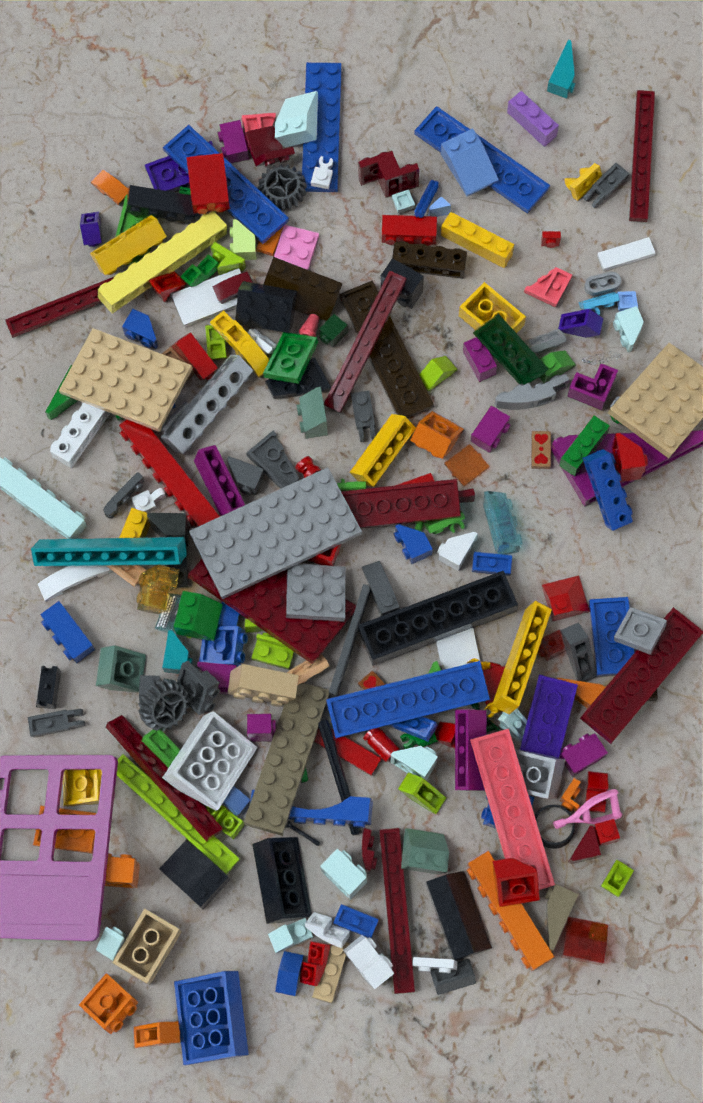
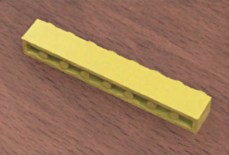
M214 211L202 215L200 220L189 224L184 231L173 235L168 242L161 243L155 251L147 253L139 262L132 263L126 271L118 273L113 280L103 283L98 289L99 300L113 314L151 287L150 279L175 271L214 242L227 234V225Z

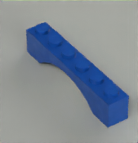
M252 790L251 800H252V797H253V794H254V791H255V790ZM350 796L343 802L324 809L308 810L293 806L288 820H294V823L306 824V821H314L313 824L325 825L326 822H331L334 826L344 827L345 824H353V827L365 828V825H371L373 801L368 797Z

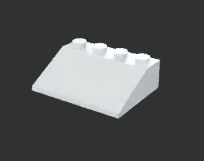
M212 711L203 715L162 778L177 790L217 811L258 747Z

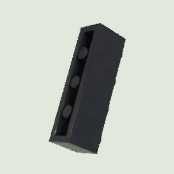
M134 185L129 186L126 213L134 216L144 215L149 217L152 215L155 218H163L170 222L181 221L188 225L197 222L200 218V214L193 212L191 195Z

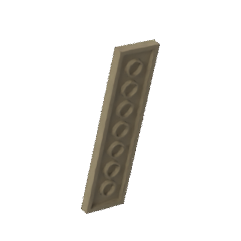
M301 683L297 686L296 698L284 705L244 820L245 826L283 836L319 729L318 723L322 720L327 706L326 699H329L328 689Z

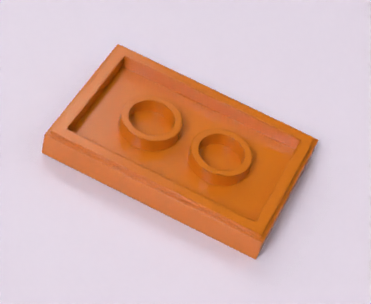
M40 806L39 815L44 813L45 806ZM59 808L60 815L97 814L92 812ZM36 829L34 846L40 847L41 829ZM58 830L55 849L93 854L95 830Z

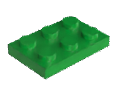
M283 332L263 372L264 377L299 384L316 349L318 338Z

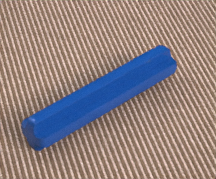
M431 180L414 210L415 217L422 218L425 215L439 188L438 181Z

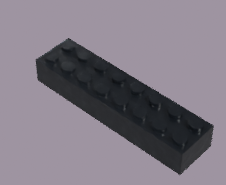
M503 570L359 624L358 630L372 666L449 636L517 612L518 603Z

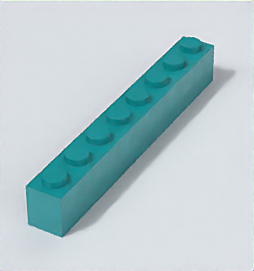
M184 537L39 539L31 548L34 566L181 564L187 555Z

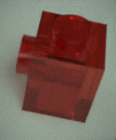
M560 629L543 637L538 653L542 658L545 657L546 661L566 652Z

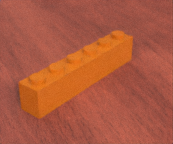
M487 851L467 864L469 869L466 871L472 881L474 879L479 885L477 889L482 898L486 897L490 903L488 907L494 916L497 914L501 920L499 925L502 931L509 933L512 938L510 943L514 950L520 951L523 956L520 959L525 968H530L531 971H534L553 959L554 955L522 904L499 907L492 863L495 860L490 852Z

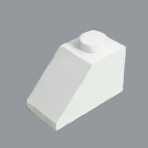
M471 532L449 538L445 544L442 543L437 551L439 553L438 560L459 571L475 544L478 533Z

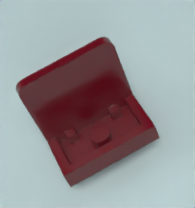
M274 126L250 130L245 133V138L256 167L265 165V167L271 166L275 162L284 163L289 161V157L295 154L293 147L283 149L281 143L275 139Z

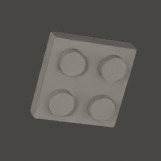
M630 607L614 636V641L651 655L667 625V620Z

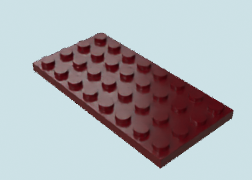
M202 559L188 574L189 579L312 665L353 617L356 608L355 604L345 598L344 621L286 618L287 569L224 599L221 598Z

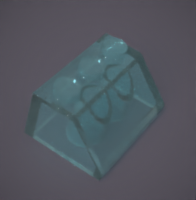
M484 492L483 508L496 554L508 555L519 552L520 545H523L521 535L516 532V527H518L516 517H512L511 510H513L511 499H507L506 493Z

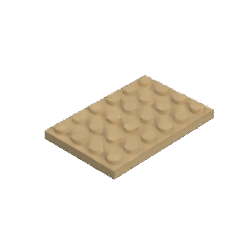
M92 328L59 392L70 398L160 432L193 368L192 365Z
M669 342L609 409L608 414L667 458H670L703 419V366Z

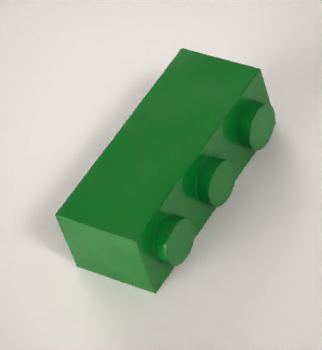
M594 415L562 456L559 466L575 477L584 465L582 458L593 454L608 434L610 425Z

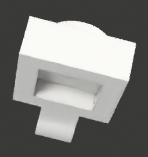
M159 488L152 494H150L149 490H146L131 499L136 509L148 513L157 508L156 502L167 497L163 489Z

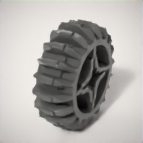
M280 163L278 168L273 165V170L267 168L266 173L261 175L262 179L258 181V189L278 208H282L283 212L286 207L290 210L292 205L297 207L298 201L302 202L303 196L306 195L305 188L307 186L302 173L296 171L295 166L290 169L288 164L286 167H283ZM294 188H296L292 194L288 195L291 191H293Z
M164 678L163 681L157 680L156 685L150 684L151 688L149 690L145 689L146 694L140 696L143 701L138 703L140 707L138 712L145 725L153 730L158 731L160 729L163 732L165 729L171 730L172 725L178 726L177 722L179 720L183 721L182 716L187 714L186 709L190 707L189 703H187L190 698L183 685L175 680Z

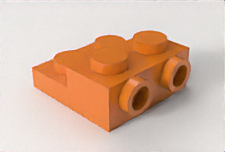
M106 973L81 1001L79 1006L104 1030L112 1034L122 1028V1021L127 1015L131 1016L137 1010L136 1005L139 1002Z

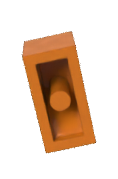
M179 1021L157 1022L134 1027L135 1048L180 1043Z

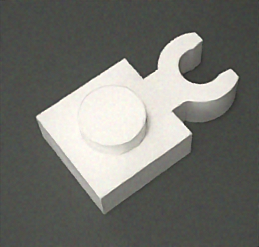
M321 156L319 159L320 168L315 167L311 186L329 189L333 170H330L333 166V159L330 158L329 163L325 164Z
M256 329L248 331V334L265 354L274 352L277 346L275 342L267 336L261 335Z

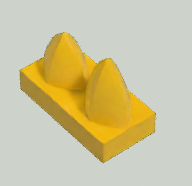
M594 163L591 167L580 168V176L578 178L564 179L566 187L571 191L572 197L575 200L581 199L602 176L598 164Z

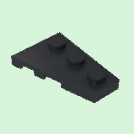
M315 357L310 359L299 384L274 379L265 381L273 399L304 395L317 387H321V392L331 390V386Z

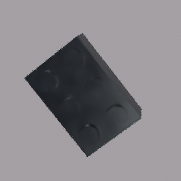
M243 281L238 289L235 320L242 325L289 333L294 322L297 291Z

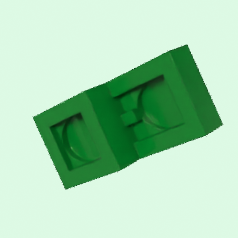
M208 254L197 267L192 264L181 275V278L188 285L194 287L218 271L220 263Z

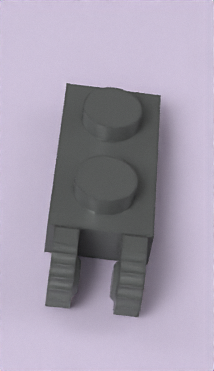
M615 163L592 185V188L584 195L583 199L585 201L590 200L596 192L599 196L593 201L592 207L597 208L603 200H606L629 177L630 173L618 163Z
M369 390L351 393L356 429L359 433L360 442H364L365 439L363 429L370 428V438L373 440L376 436L375 421Z
M139 472L103 507L106 517H114L118 513V507L121 504L123 506L127 504L131 499L130 495L134 491L138 492L143 487L144 477Z
M83 709L61 710L27 717L30 737L84 727L85 721L69 722L68 718L82 715Z

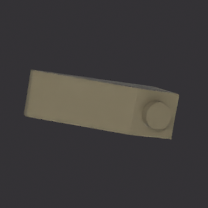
M557 884L553 888L549 887L545 899L548 900L546 903L547 940L551 952L554 951L578 894Z

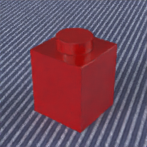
M614 819L594 824L593 827L599 847L618 842L620 839Z

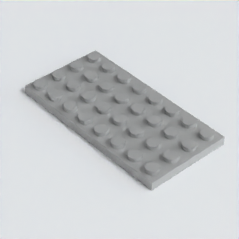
M327 467L189 531V534L221 598L224 599L361 535L362 530Z

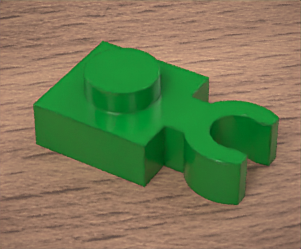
M433 733L428 742L410 734L400 736L402 742L409 741L403 744L404 749L413 748L416 744L425 747L438 742L435 733Z

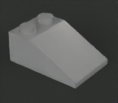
M515 749L528 794L546 799H557L565 759Z

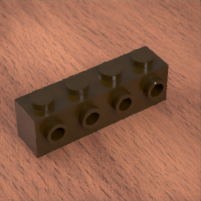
M401 241L394 243L392 258L421 274L464 279L467 251H463L460 248L447 249L443 246L431 247L425 244L416 245Z

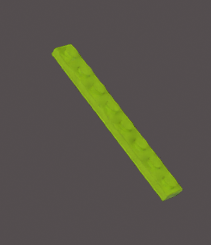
M124 754L118 758L117 776L227 875L240 859L216 837L206 842L143 771Z

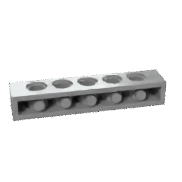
M231 354L161 438L176 453L184 454L188 452L195 439L202 436L206 426L215 420L216 414L227 406V401L238 393V388L250 379V374L254 370L239 355ZM233 373L234 379L231 382L230 375ZM220 387L222 388L221 395H219L218 393ZM208 401H210L211 404L209 409H207ZM196 415L199 416V420L197 423H195ZM184 429L187 430V435L185 437L183 436Z

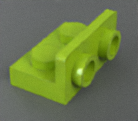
M268 633L257 634V641L251 659L289 670L294 651Z

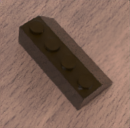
M273 257L263 285L296 290L295 310L306 315L315 314L320 318L319 320L326 322L331 316L343 283Z

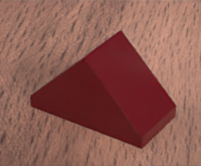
M592 825L587 829L569 859V863L574 864L601 856L595 829Z

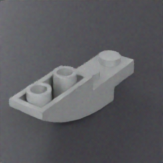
M566 374L562 376L556 375L549 382H541L535 385L533 389L530 383L525 385L519 384L510 392L504 391L498 394L495 398V407L506 410H520L548 404L555 401L556 392L568 387L569 378Z

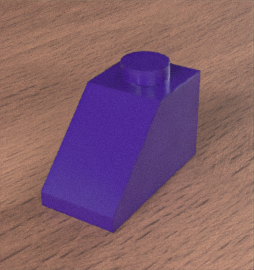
M100 213L81 214L80 229L83 245H88L89 247L98 246L99 243H102Z
M591 309L561 314L558 329L563 333L585 338L598 336L601 332L603 318Z

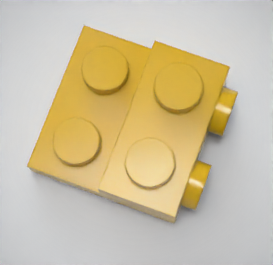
M65 770L63 773V806L99 804L102 771Z

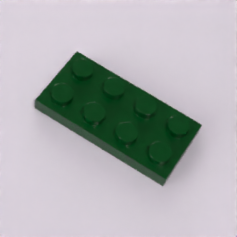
M499 313L473 332L518 384L525 385L548 370L545 364Z

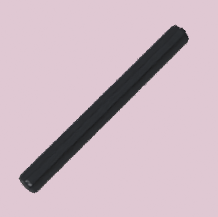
M323 720L318 723L341 802H343L351 794L328 720ZM348 824L353 836L362 833L361 828Z

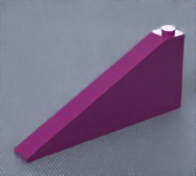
M703 430L692 431L672 456L667 458L635 433H621L640 446L643 454L647 455L648 465L645 467L642 477L703 446ZM607 434L593 453L602 449L612 453L611 446L615 434ZM568 435L564 438L561 436L553 441L551 452L558 464H560L562 456L578 435ZM583 465L575 477L562 469L584 507L597 501L585 465ZM636 480L620 482V485L624 487Z

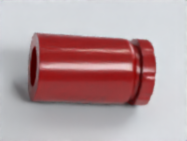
M380 727L370 729L363 737L386 763L391 760L392 752L400 750L380 730Z

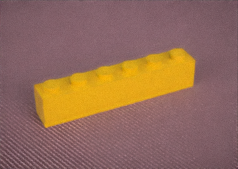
M534 601L524 611L492 704L493 707L507 714H511L520 706L552 611L551 608L537 601Z

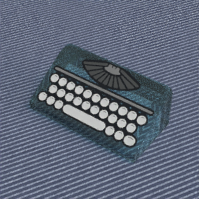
M167 594L155 626L156 630L168 633V630L174 632V623L181 595Z

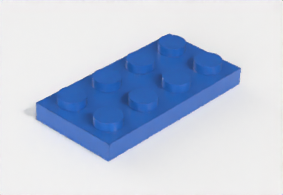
M628 597L589 599L597 677L613 676L622 669L634 654V648L614 641V636L629 610Z

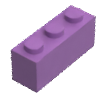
M522 91L508 101L507 113L541 145L545 147L557 137L559 125Z

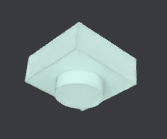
M409 190L392 195V200L398 214L415 208V203Z

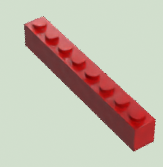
M127 419L119 424L121 429L119 434L125 442L129 441L132 444L130 448L134 454L142 457V464L147 470L150 468L153 471V478L158 484L161 482L164 485V492L169 498L173 497L175 499V506L180 512L184 511L191 526L199 527L220 517L150 428Z

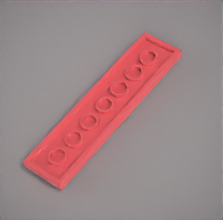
M509 729L471 739V745L505 859L514 858L537 869L539 890L554 886V879Z

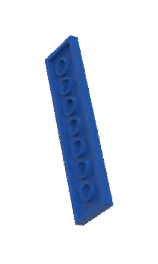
M306 62L305 94L314 91L318 92L317 140L303 143L302 176L305 177L306 192H338L341 63ZM321 156L325 164L329 163L330 158L333 159V166L330 169L333 170L329 189L311 186L315 167L320 168L319 159Z
M436 106L414 130V134L441 153V143L470 129ZM478 135L499 179L498 182L489 187L528 214L549 190L550 185Z
M187 125L163 147V151L187 173L186 157L219 154L190 125ZM224 158L230 209L227 211L264 244L289 221V217Z
M477 661L326 699L335 738L490 700L481 662Z

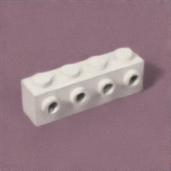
M82 402L79 411L76 410L72 415L69 425L62 429L59 439L52 443L50 452L53 458L72 469L110 413Z

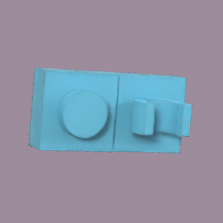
M611 292L578 303L580 309H594L595 313L600 315V310L596 306L604 305V307H610L615 305L614 302L620 301L618 293Z

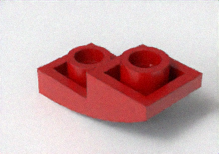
M310 941L308 962H302L299 983L312 986L319 984L327 964L330 944Z

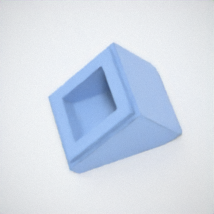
M440 197L429 207L428 216L439 217L447 215L451 212V205L443 197Z

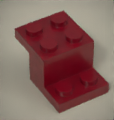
M393 151L381 152L377 156L366 157L358 162V177L361 186L378 180L385 198L419 187L418 164H407L403 168H399Z

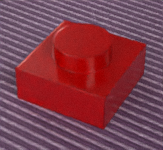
M542 231L541 246L553 248L560 245L561 231Z

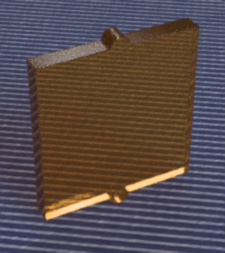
M470 444L444 463L452 473V477H455L463 487L489 468V465L481 457V453H477Z

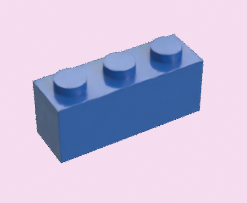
M60 601L40 614L43 618V621H41L42 625L47 631L52 630L55 634L52 638L58 646L61 644L66 650L63 653L69 661L73 659L77 664L95 651L92 643Z

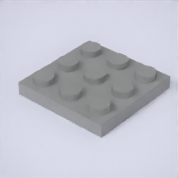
M297 564L288 568L286 618L344 621L345 567Z

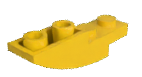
M223 310L210 321V325L260 378L264 375L263 372L269 362L268 357L236 320L233 321Z

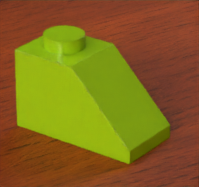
M409 772L398 788L409 799L433 814L438 813L446 799L443 794L424 778Z

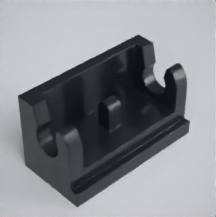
M41 666L36 708L56 709L61 676L58 666H52V668Z

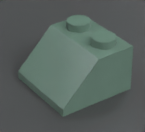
M317 387L299 397L300 404L296 405L298 416L302 415L303 420L299 422L301 433H305L306 439L328 435L321 387Z
M116 645L101 648L96 686L114 691L139 693L140 675L144 673L146 654Z
M405 828L401 869L438 875L447 873L449 850L444 834Z

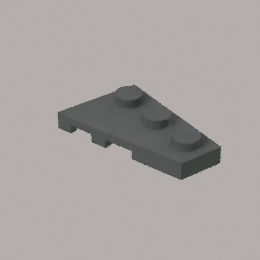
M273 430L247 451L246 456L255 465L263 468L264 473L281 489L299 481V477Z

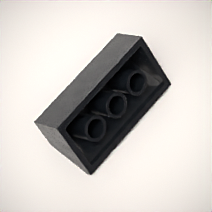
M298 837L267 838L253 843L266 924L309 918L312 912Z
M464 871L446 874L426 881V887L452 959L458 961L492 949Z

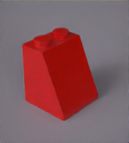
M223 153L186 157L193 212L206 214L211 211L224 212L229 210V195Z

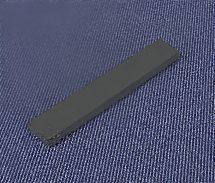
M363 584L329 689V697L331 698L338 697L359 631L358 625L362 622L370 597L371 588L369 585Z

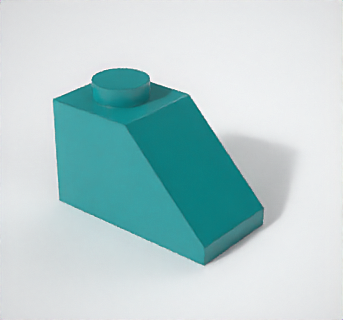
M168 630L162 668L166 673L179 674L182 663L189 661L193 665V658H190L188 650L172 630Z

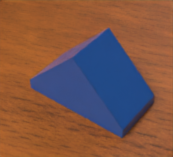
M284 951L278 969L276 993L296 996L304 955Z

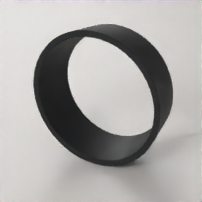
M554 804L544 806L535 813V819L537 820V817L542 810L548 807H557L564 810L568 813L569 816H571V813L566 808ZM572 823L570 835L561 842L553 843L541 837L543 846L557 849L567 845L574 836L575 823Z

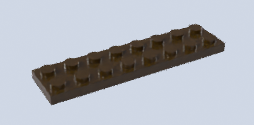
M373 280L339 294V298L357 335L379 293ZM389 315L369 356V360L396 415L409 418L433 408L434 404Z

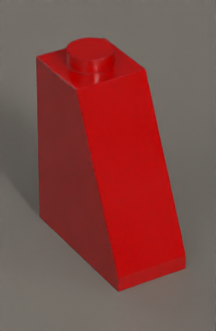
M191 332L170 346L187 364L192 365V370L200 381L203 379L209 380L215 374L214 371L218 369Z

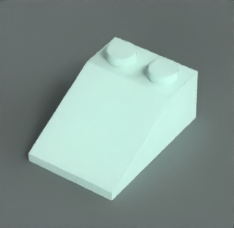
M317 91L285 99L275 122V139L285 148L317 140Z

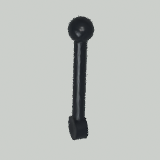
M288 820L286 828L293 829L316 846L320 845L319 841L292 825V822Z

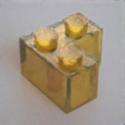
M156 565L142 572L139 577L140 591L136 598L138 603L137 610L154 614L165 612L167 609L168 592L177 588L179 570Z

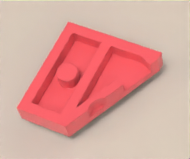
M276 113L242 115L241 121L244 136L247 131L273 126ZM245 138L246 145H247V149L250 150V149H249V146H248V143H247V140H246V138Z
M555 267L547 275L537 279L536 283L530 287L528 285L524 293L556 307L572 279V274Z

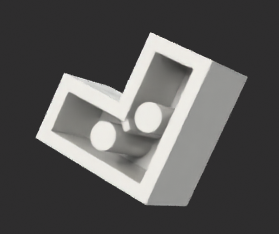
M361 935L343 951L367 983L376 989L394 974L391 970L393 965L382 953L379 955L376 952L375 948L377 945L370 937L366 939V937Z

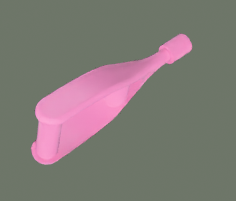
M611 789L590 798L570 817L554 821L555 829L564 827L569 823L597 824L621 818L622 813L620 812L617 796L618 790ZM610 798L612 813L602 817L591 818L589 808Z

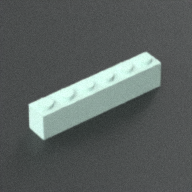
M5 457L3 459L0 458V489L66 539H76L87 525L84 520L85 517L80 512L76 511L74 513L65 501L62 500L60 502L55 499L56 495L48 489L46 491L41 488L42 485L37 480H30L22 469L12 467L13 463Z

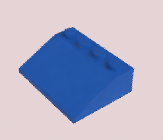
M222 971L174 981L183 1065L249 1055L238 971Z

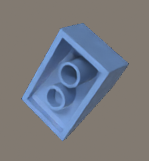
M473 128L441 143V156L467 197L499 181L486 150Z

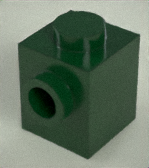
M335 314L319 328L320 340L332 347L348 333V325Z

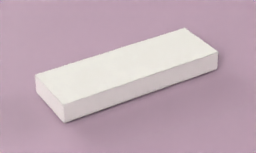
M648 237L599 252L597 257L603 271H607L655 256V250Z

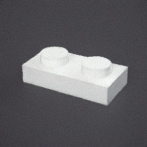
M413 957V966L419 968L418 971L431 972V969H439V973H451V970H457L458 962L455 960Z

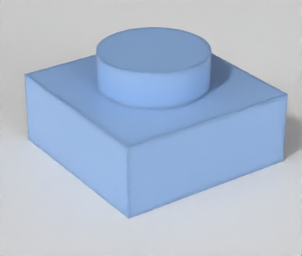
M636 291L617 292L620 301H617L619 312L635 306L638 308Z

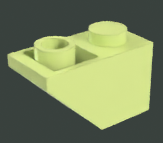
M233 220V227H230V238H233V243H230V251L245 260H257L255 235L239 221Z

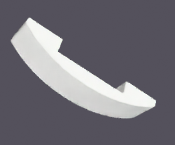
M105 565L68 566L38 583V586L46 602L62 595L64 590L98 576L100 578L113 571Z

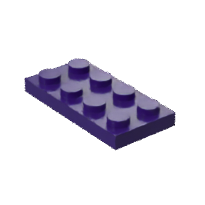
M209 141L208 143L214 147L212 141ZM170 156L144 164L153 189L175 192L180 190L181 186H190L188 173Z
M539 674L520 750L559 758L578 684Z

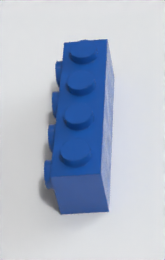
M602 449L582 458L605 526L614 531L633 522L631 517L633 512L630 505L626 502V491L620 485L621 476L615 470L613 454Z

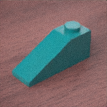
M569 39L548 81L547 92L566 99L569 92L573 93L576 86L574 82L572 41Z

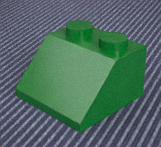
M182 591L174 623L176 634L214 641L223 604L203 594Z

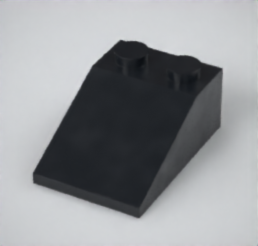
M187 839L159 868L202 910L230 881V878Z

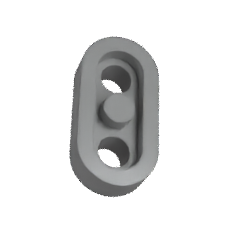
M616 272L591 276L585 282V291L591 296L616 291L620 287L621 277Z

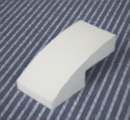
M313 912L305 922V927L313 934L334 946L342 948L350 937V930L332 925L331 917Z

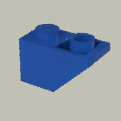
M132 309L122 326L125 336L130 340L136 339L140 341L145 347L157 349L158 343L149 316Z
M400 524L395 526L394 537L398 544H402L404 548L402 553L406 560H410L411 564L432 555L433 549L424 532Z

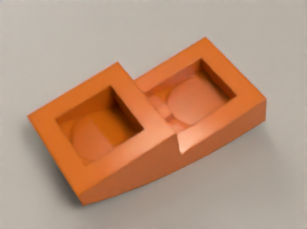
M102 170L91 181L93 186L103 195L106 194L117 205L128 195L129 189L105 170Z

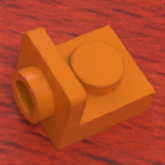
M575 778L559 801L562 802V806L568 811L574 810L576 812L580 805L570 798H576L581 790L578 788L581 782Z

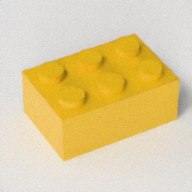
M485 282L459 307V317L475 330L498 313L516 333L525 325L526 316Z

